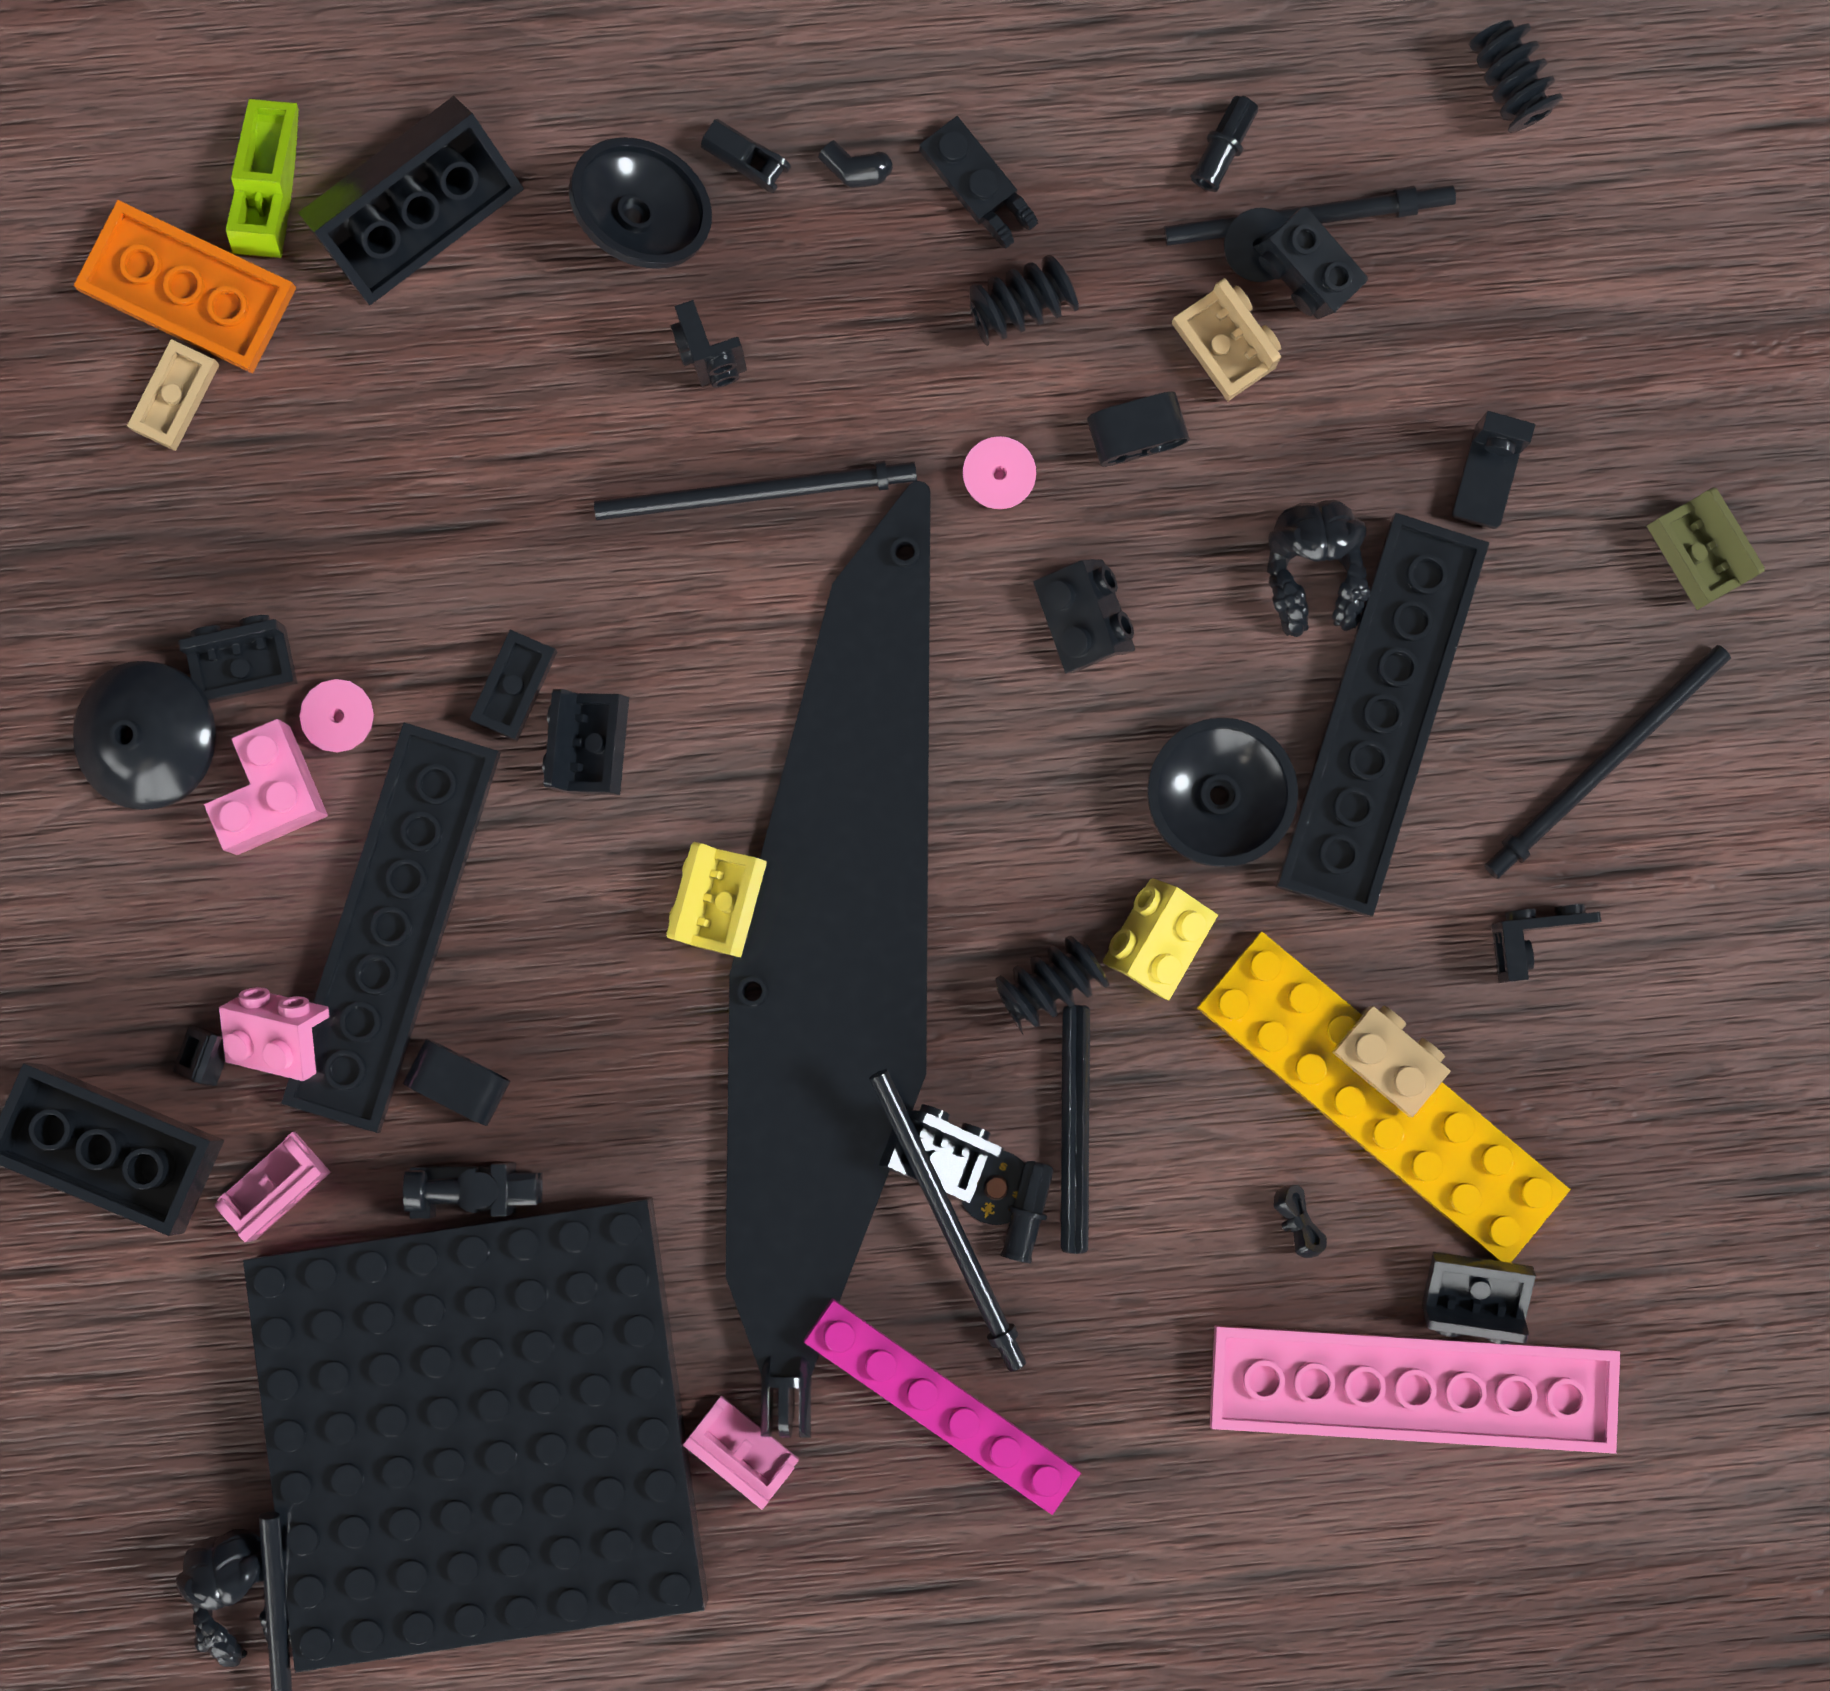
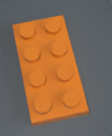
M117 200L73 285L79 292L252 374L296 290L293 282L120 200Z

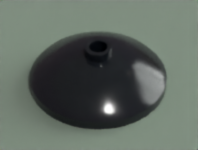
M628 137L601 141L590 147L580 157L571 174L569 198L579 225L597 246L623 262L652 269L677 266L692 258L700 250L708 237L712 224V208L703 183L685 161L658 144Z
M133 661L106 671L88 688L81 699L75 715L73 743L75 755L82 773L99 794L109 801L126 808L149 810L172 805L185 798L199 785L212 762L216 744V728L214 716L207 698L189 676L163 663ZM128 726L133 731V738L130 743H127L124 739V731Z
M1210 718L1183 728L1163 746L1150 771L1147 797L1152 820L1158 832L1170 847L1193 862L1205 866L1225 868L1252 862L1268 853L1281 841L1294 819L1298 801V785L1290 758L1283 747L1269 733L1243 720ZM1213 788L1225 790L1227 793L1225 804L1217 805L1211 801L1210 792Z

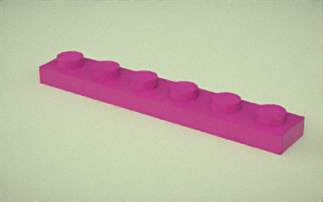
M833 1298L803 1339L804 1343L1051 1515L1054 1514L1081 1474L1076 1467Z

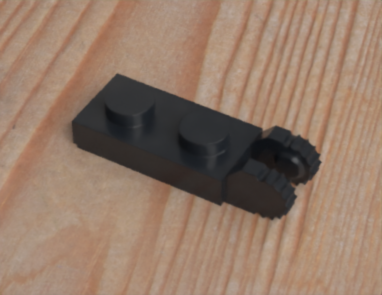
M958 116L919 144L921 154L978 225L982 223L1003 248L1006 249L1015 242L1009 227L995 214L1004 205L1008 207L1017 221L1027 230H1031L1038 224L1034 212L1024 199L1017 194L1016 187Z

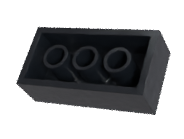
M23 1063L0 1115V1166L167 1236L185 1233L224 1143V1140L43 1064Z

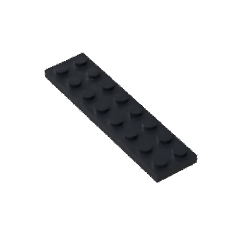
M1395 513L1392 516L1369 589L1370 596L1365 601V608L1362 611L1276 888L1369 918L1373 917L1490 542L1399 513Z
M403 722L313 1002L328 1006L329 1018L312 1027L316 1074L305 1081L289 1078L281 1104L375 1133L381 1132L501 755L499 751Z

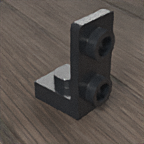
M1487 411L1475 425L1452 510L1454 518L1492 529H1497L1501 525L1520 453L1531 443L1536 424Z
M1585 904L1554 907L1555 916L1536 918L1535 909L1505 912L1506 921L1492 924L1498 983L1529 980L1528 970L1534 968V952L1531 941L1524 940L1523 931L1590 925L1602 922L1601 912L1586 913Z

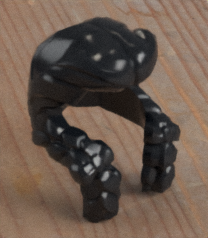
M1333 499L1317 503H1299L1289 507L1278 517L1274 531L1269 534L1270 554L1267 573L1271 576H1269L1268 582L1273 592L1272 601L1274 608L1279 613L1282 630L1287 636L1298 637L1309 629V608L1305 601V590L1295 582L1294 577L1287 569L1289 561L1297 555L1315 562L1337 559L1344 566L1348 575L1338 590L1339 597L1335 603L1336 609L1332 614L1333 624L1341 626L1344 631L1356 628L1360 622V613L1365 608L1364 601H1367L1370 596L1368 582L1365 579L1367 577L1366 568L1363 566L1360 546L1366 537V526L1364 522L1356 520L1352 510L1340 501Z
M232 1529L219 1537H210L195 1543L186 1551L183 1560V1572L179 1573L176 1577L179 1593L193 1607L196 1649L199 1652L208 1651L223 1667L238 1666L241 1659L245 1658L248 1652L244 1650L233 1635L228 1633L225 1627L214 1621L212 1616L213 1610L234 1605L244 1597L254 1583L263 1581L260 1537L249 1530ZM264 1607V1610L259 1614V1620L266 1636L265 1639L268 1642L266 1611ZM288 1621L289 1648H291L292 1645Z

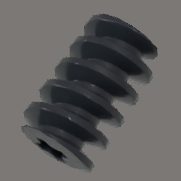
M1505 20L1489 26L1471 39L1469 46L1472 51L1480 52L1476 59L1477 64L1482 69H1488L1484 76L1488 86H1497L1492 93V97L1496 103L1504 104L1500 114L1503 120L1513 121L1508 128V132L1513 133L1525 129L1548 116L1553 111V108L1563 100V96L1561 93L1548 96L1545 94V91L1555 82L1553 76L1538 78L1537 73L1548 64L1545 58L1533 61L1529 59V56L1540 47L1537 41L1522 43L1521 41L1532 29L1530 24L1514 26L1512 20Z
M1047 255L1042 258V271L1033 262L1025 264L1024 278L1017 270H1009L1006 272V285L997 276L988 279V293L978 283L970 286L969 294L972 317L979 336L986 346L989 345V330L994 329L1002 340L1007 338V323L1012 322L1020 333L1026 330L1025 316L1029 314L1038 326L1044 323L1043 309L1047 307L1056 319L1062 316V301L1066 300L1074 312L1079 310V303L1073 284L1063 266L1054 256Z
M1066 937L1064 941L1067 954L1062 953L1052 945L1047 950L1048 965L1037 956L1031 957L1032 974H1029L1017 965L1013 968L1015 984H1011L1001 975L996 977L997 992L1022 1035L1021 1020L1024 1018L1036 1028L1041 1026L1038 1010L1041 1008L1053 1018L1058 1016L1055 1000L1060 999L1070 1008L1074 1007L1073 990L1076 988L1087 998L1091 997L1090 980L1095 979L1105 988L1110 986L1100 964L1085 942L1082 945L1074 937Z

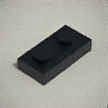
M510 629L470 720L518 741L556 657L557 650Z

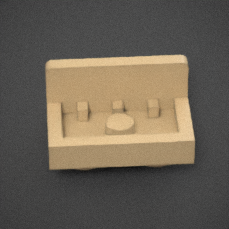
M1223 278L1215 284L1212 292L1175 316L1172 320V325L1228 402L1276 368L1281 359V355L1278 352L1281 350V346L1273 331L1266 325L1260 327L1250 313L1252 305L1245 292L1237 285L1232 288L1229 282Z
M1383 1005L1380 1010L1374 1006L1366 1007L1361 1012L1362 1017L1332 1053L1408 1117H1414L1451 1072L1441 1063L1445 1055L1424 1038H1421L1418 1043L1403 1031V1028L1407 1025L1405 1021L1388 1007Z

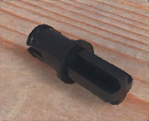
M1246 96L1233 97L1216 131L1209 132L1207 136L1209 144L1195 171L1190 176L1191 180L1199 187L1210 192H1217L1234 156H1240L1243 152L1241 143L1258 113V105L1251 101L1250 98Z
M1027 1161L1024 1164L1014 1206H1008V1211L1012 1212L1004 1248L1001 1250L1000 1256L1031 1264V1257L1041 1220H1047V1215L1043 1214L1054 1172L1051 1166L1036 1161Z

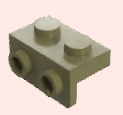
M1715 487L1710 488L1693 500L1646 526L1697 610L1765 571L1764 565Z

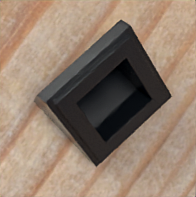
M190 1025L176 1059L173 1072L199 1084L217 1086L225 1064L222 1035Z

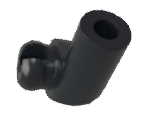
M835 140L829 142L818 155V158L850 188L881 184L891 174L893 169V163L886 153L878 151L873 154L851 157Z

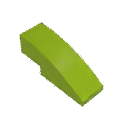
M248 100L231 175L234 195L226 226V233L233 254L282 257L295 170L299 113L297 103Z

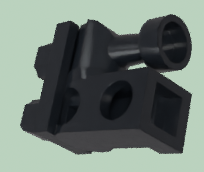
M501 1162L491 1164V1167H412L404 1173L403 1204L405 1212H410V1219L436 1217V1204H459L461 1208L471 1213L491 1209V1216H508L516 1213V1205H537L543 1202V1173H516V1162Z

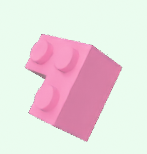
M279 719L231 738L250 785L204 804L222 849L235 855L244 853L328 816L291 726Z

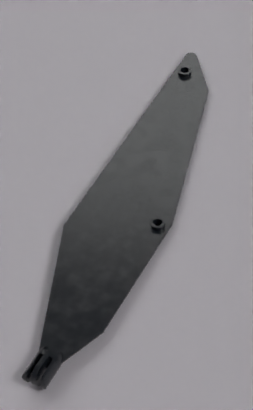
M914 481L906 488L832 583L760 859L767 861L742 956L741 958L734 956L729 974L725 1277L761 1373V1437H771L773 1388H779L780 1438H791L794 1418V1388H799L800 1438H811L812 1373L820 1353L805 1344L803 1339L830 1300L833 1298L840 1302L890 1171L879 1166L891 1134L892 1126L869 1077L878 1071L887 1069L906 1109L913 1110L927 1075L931 492L929 486L922 481ZM903 547H911L915 553L911 559L903 561L897 557L898 551ZM752 983H759L762 988V995L756 1001H749L745 994L746 988Z

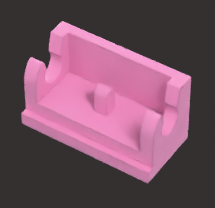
M291 1132L262 1161L226 1193H223L214 1205L244 1242L254 1241L326 1178L331 1171L296 1132Z
M722 1395L683 1444L684 1447L761 1510H763L788 1478L799 1461L797 1456L772 1436L761 1437V1427Z

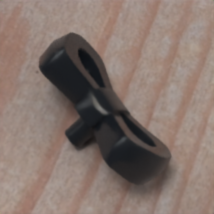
M1285 1185L1277 1190L1273 1205L1287 1219V1221L1282 1223V1228L1286 1232L1289 1230L1293 1232L1296 1254L1303 1258L1319 1256L1326 1249L1327 1238L1310 1219L1306 1210L1303 1188L1298 1185Z

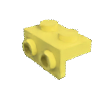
M693 842L688 857L684 861L682 868L683 876L677 898L670 911L667 938L694 947L741 958L767 861Z
M1152 878L1136 896L1134 907L1121 930L1113 936L1103 963L1114 970L1124 973L1157 996L1169 1001L1218 914L1178 887Z

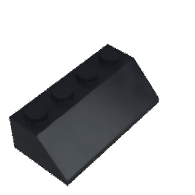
M453 96L299 211L298 214L370 306L523 191L524 188L474 114Z

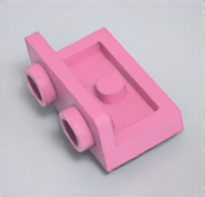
M255 987L241 991L239 997L219 1007L225 1062L300 1081H305L316 1074L312 1027L329 1018L328 1006L311 1003L305 997H285L272 994L266 988Z

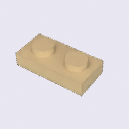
M171 339L127 427L144 437L176 451L219 367V363L215 359Z

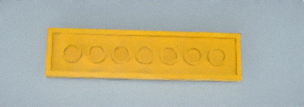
M1260 932L1197 1007L1205 1016L1497 1261L1511 1263L1571 1190L1443 1082L1414 1117H1408L1332 1053L1362 1015L1263 932Z

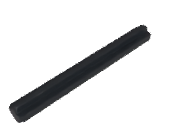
M1068 1005L1064 1006L1062 1021L1061 1249L1069 1254L1086 1253L1089 1239L1090 1009L1086 1005H1075L1072 1008Z

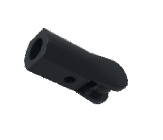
M718 118L713 121L701 141L702 149L733 167L770 193H774L778 188L775 182L781 173H788L791 168L789 162L782 156L754 142ZM756 156L766 161L760 171L750 166Z

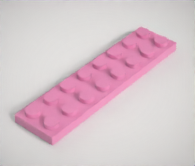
M1215 1325L1209 1427L1219 1430L1616 1454L1620 1351L1600 1348L1517 1343L1497 1344L1484 1341Z

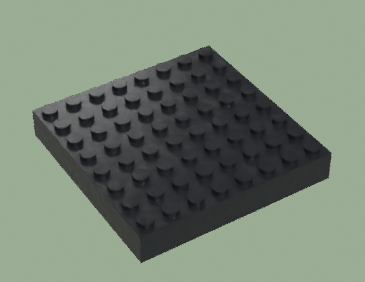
M653 1198L258 1256L243 1260L274 1510L280 1513L286 1605L295 1673L705 1610L709 1600L688 1449L683 1446L686 1441V1433Z

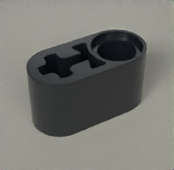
M1173 391L1105 408L1087 417L1089 429L1102 467L1118 465L1171 450L1190 440L1176 392Z
M426 1038L403 1084L479 1124L488 1126L511 1081L475 1061Z

